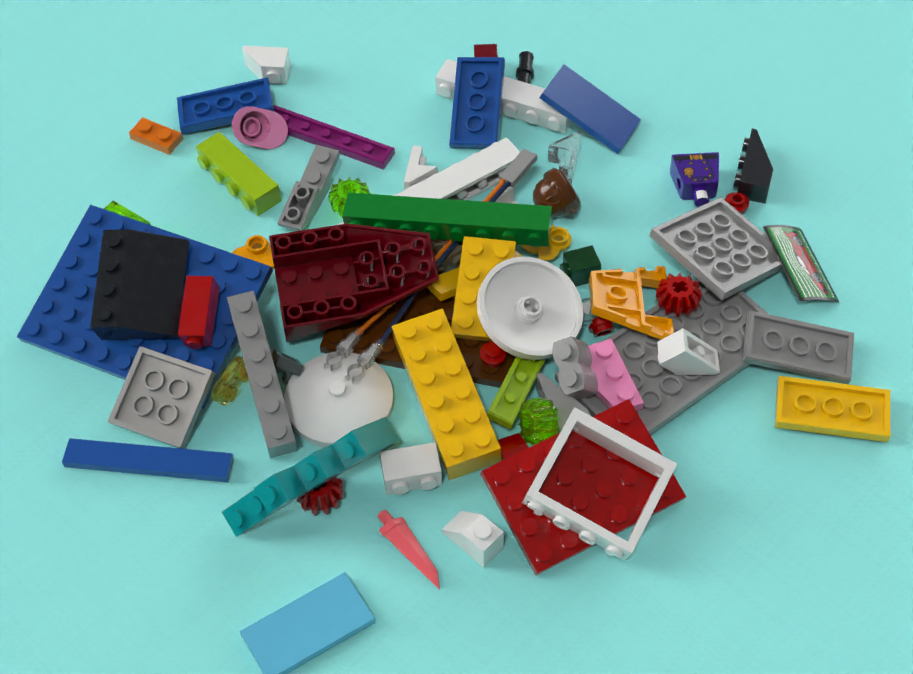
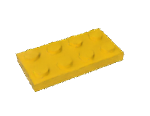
M464 236L451 325L455 338L492 342L484 331L478 317L477 295L483 280L496 265L507 259L515 258L516 241Z
M779 376L776 392L775 428L888 442L890 439V390Z

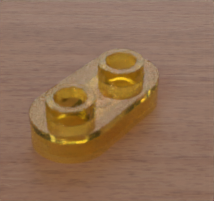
M235 357L217 380L211 393L213 401L221 405L232 402L242 383L249 380L243 357Z

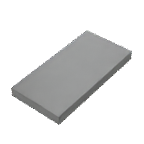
M750 310L746 319L742 362L849 384L852 375L854 333Z

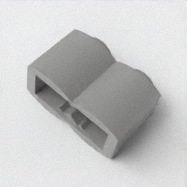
M572 336L554 342L552 348L553 358L556 365L560 368L558 379L563 393L579 400L597 394L598 381L594 371L591 369L592 356L588 345Z

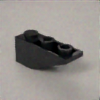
M752 128L750 138H744L742 152H746V155H740L738 169L742 170V172H736L733 187L738 188L737 192L744 194L749 201L766 204L773 167L757 129Z

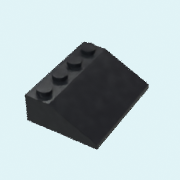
M131 229L103 230L90 328L101 340L179 338L178 329L185 289L189 240Z

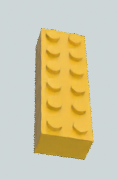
M443 308L393 325L392 331L396 347L432 439L436 443L437 451L448 480L502 461L500 445Z

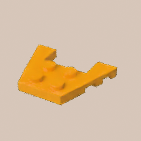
M656 266L655 270L646 271L645 267L636 268L635 272H623L622 269L591 271L589 276L591 314L660 340L673 334L672 318L646 315L644 311L642 286L658 288L661 279L667 278L665 266Z

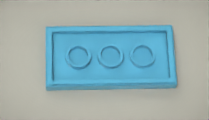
M344 572L239 632L263 674H287L375 623V618Z

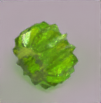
M348 177L346 181L339 179L338 184H332L328 198L331 203V209L333 212H338L340 217L343 215L348 192L371 194L367 184L361 183L359 178L353 181Z
M532 398V400H526L525 404L521 405V413L518 414L520 423L518 425L521 427L520 434L524 436L526 443L535 445L556 435L557 431L560 430L558 426L560 418L557 417L558 409L554 407L552 400Z

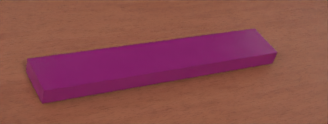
M273 105L274 112L280 114L285 119L289 136L314 145L339 150L341 155L383 170L395 154V148Z

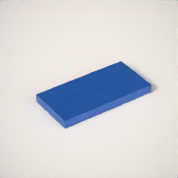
M457 57L450 148L485 149L499 141L505 70L504 57Z
M563 64L539 97L617 154L641 121L639 117L565 64Z
M268 77L177 97L179 124L182 135L232 124L234 115L239 109L246 106L274 112Z

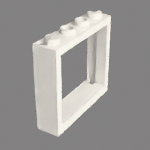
M574 407L522 503L534 510V514L539 516L545 515L551 518L557 527L576 532L582 541L590 545L597 544L601 546L609 556L614 555L626 560L635 549L677 463ZM572 430L659 478L627 541L538 492Z

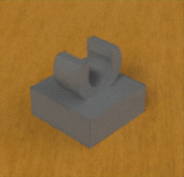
M275 349L273 350L271 355L276 373L284 371L282 381L288 384L292 377L291 373L299 376L304 366L298 359Z

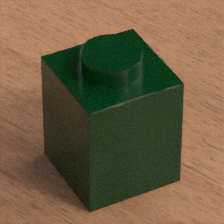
M593 245L564 252L560 270L571 279L575 286L589 283L591 271L601 270V262Z

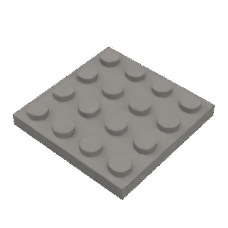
M721 197L652 228L649 235L721 300L784 269L767 235Z

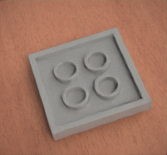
M140 346L108 422L168 445L184 449L216 373Z

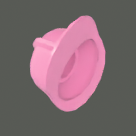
M246 106L239 109L232 120L234 136L246 145L263 149H274L281 146L288 135V126L285 119L280 114L270 110Z

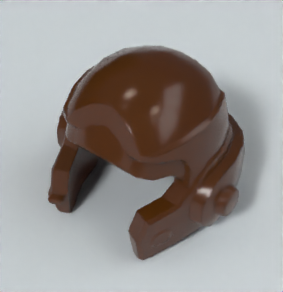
M552 168L543 175V179L535 185L533 191L534 205L552 206V218L563 214L567 216L575 215L580 209L581 201L561 169Z

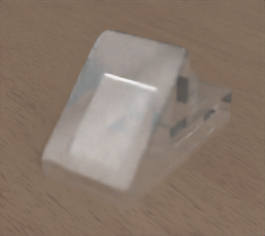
M575 132L548 146V161L558 163L559 169L565 173L571 184L581 150L582 132Z

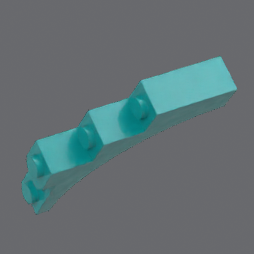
M387 417L354 429L333 444L311 453L294 466L273 474L254 487L253 491L222 511V514L237 537L310 491L368 459L379 455L381 451L387 450L399 442L400 439Z

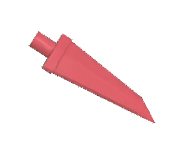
M387 510L381 511L377 517L384 526L379 529V532L440 590L438 571L407 526L406 521L403 517L394 519Z

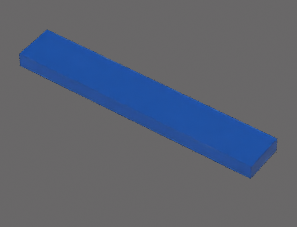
M69 438L62 464L64 467L228 482L234 458L232 453Z

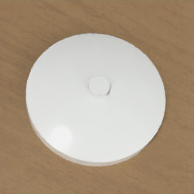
M533 257L507 259L496 265L487 274L478 291L477 312L484 331L497 346L514 356L531 360L553 357V343L570 336L576 338L582 326L583 305L576 286L562 270L547 261Z
M340 352L337 357L330 358L328 368L326 369L324 364L329 353L317 356L303 364L304 368L300 375L293 374L290 378L284 394V402L292 429L305 441L324 448L354 429L383 417H387L389 420L394 405L393 388L387 373L375 361L364 369V377L359 381H354L353 384L352 377L360 375L362 373V365L368 362L364 359L359 368L352 369L349 372L350 379L346 381L345 376L348 375L347 368L351 364L358 363L360 354L349 353L342 358V366L338 369H333L332 372L330 366L340 362V354L343 352Z

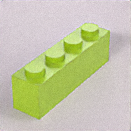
M221 132L214 134L196 146L198 153L197 161L201 168L210 171L216 182L224 184L228 192L233 197H238L247 210L251 209L257 216H260L281 202L279 185Z

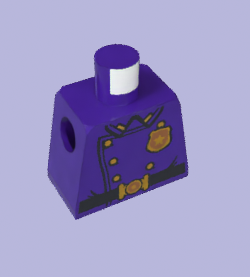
M719 152L672 155L670 175L680 199L694 200L695 206L700 207L709 203V199L716 197L719 183Z

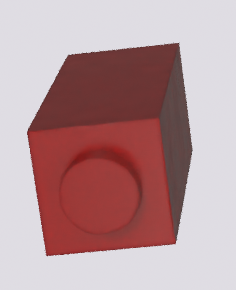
M186 276L178 337L185 346L192 349L212 346L220 289L213 276Z

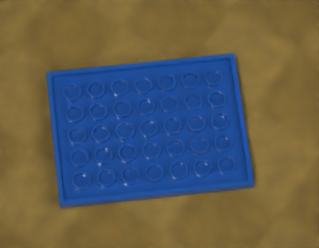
M90 205L18 333L17 338L22 342L126 380L140 346L212 370L216 374L201 407L204 410L238 342L227 297L254 291L256 301L258 302L273 270L271 266ZM131 229L189 240L186 276H213L220 287L212 346L192 349L185 346L180 338L101 340L90 328L103 230Z

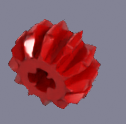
M680 272L676 277L669 273L666 279H661L656 290V300H658L659 309H665L667 315L673 312L677 318L681 313L689 316L691 311H696L702 297L699 281H692L691 275L682 277Z
M335 477L296 501L301 504L304 512L311 509L312 514L316 516L319 510H323L327 515L329 512L328 508L337 509L338 501L342 500L344 496L342 480Z

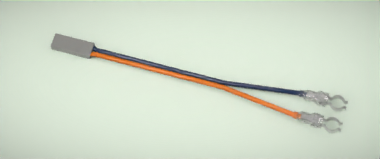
M523 149L499 176V184L483 202H495L509 186L514 187L537 161V154ZM449 240L434 256L436 268L440 266L460 241ZM418 292L408 297L382 338L372 343L367 350L362 351L358 356V363L351 364L347 368L348 375L345 376L346 381L350 379L349 372L360 366L362 367V373L352 377V384L354 381H359L364 377V369H369L375 363L376 357L381 353L385 341L392 332V326L399 322ZM395 303L379 310L360 328L352 331L345 339H342L337 344L336 352H331L326 356L325 369L328 368L329 359L338 355L341 356L340 362L331 365L330 369L332 372L333 369L340 368L343 364L342 358L351 355L364 331Z

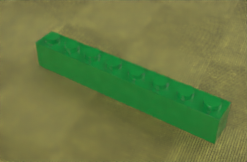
M349 192L342 215L344 224L429 233L432 240L463 241L464 236L516 241V245H529L533 247H549L553 224L552 206Z

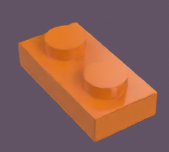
M143 117L129 131L130 139L168 155L183 140L182 133Z

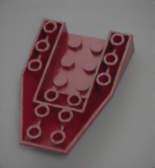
M346 223L269 236L286 342L364 318L439 281L429 233Z

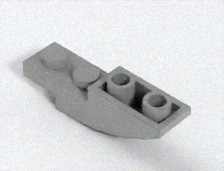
M320 145L315 146L300 182L296 181L279 218L278 226L296 231H302L307 227L319 210L333 182L332 174L340 157L339 150Z

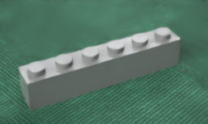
M254 291L227 297L269 457L274 458L297 451L296 441Z

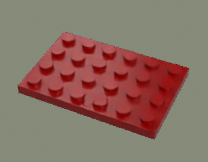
M630 399L593 416V418L662 455ZM572 430L538 492L616 535L636 524L659 478ZM560 433L482 470L480 473L536 576L597 545H590L582 541L576 532L557 527L551 518L545 515L539 516L534 514V510L522 503ZM673 473L651 516L686 498Z

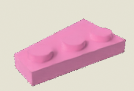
M612 339L588 345L592 356L591 369L594 371L598 381V391L595 395L608 408L630 399L636 411L643 409L644 402Z

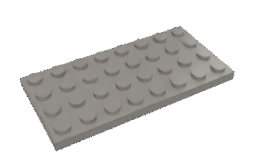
M699 281L702 297L697 310L691 311L689 316L681 313L677 318L673 312L667 315L665 309H659L658 304L645 312L646 315L672 318L674 333L684 328L715 348L718 352L720 373L716 375L674 374L659 365L657 342L660 339L626 326L605 339H612L644 402L643 409L637 410V413L650 435L750 365V363L742 362L747 314L750 310L768 313L742 290L721 300ZM559 371L555 373V380L559 383ZM596 395L580 400L576 399L588 409L592 417L609 409Z

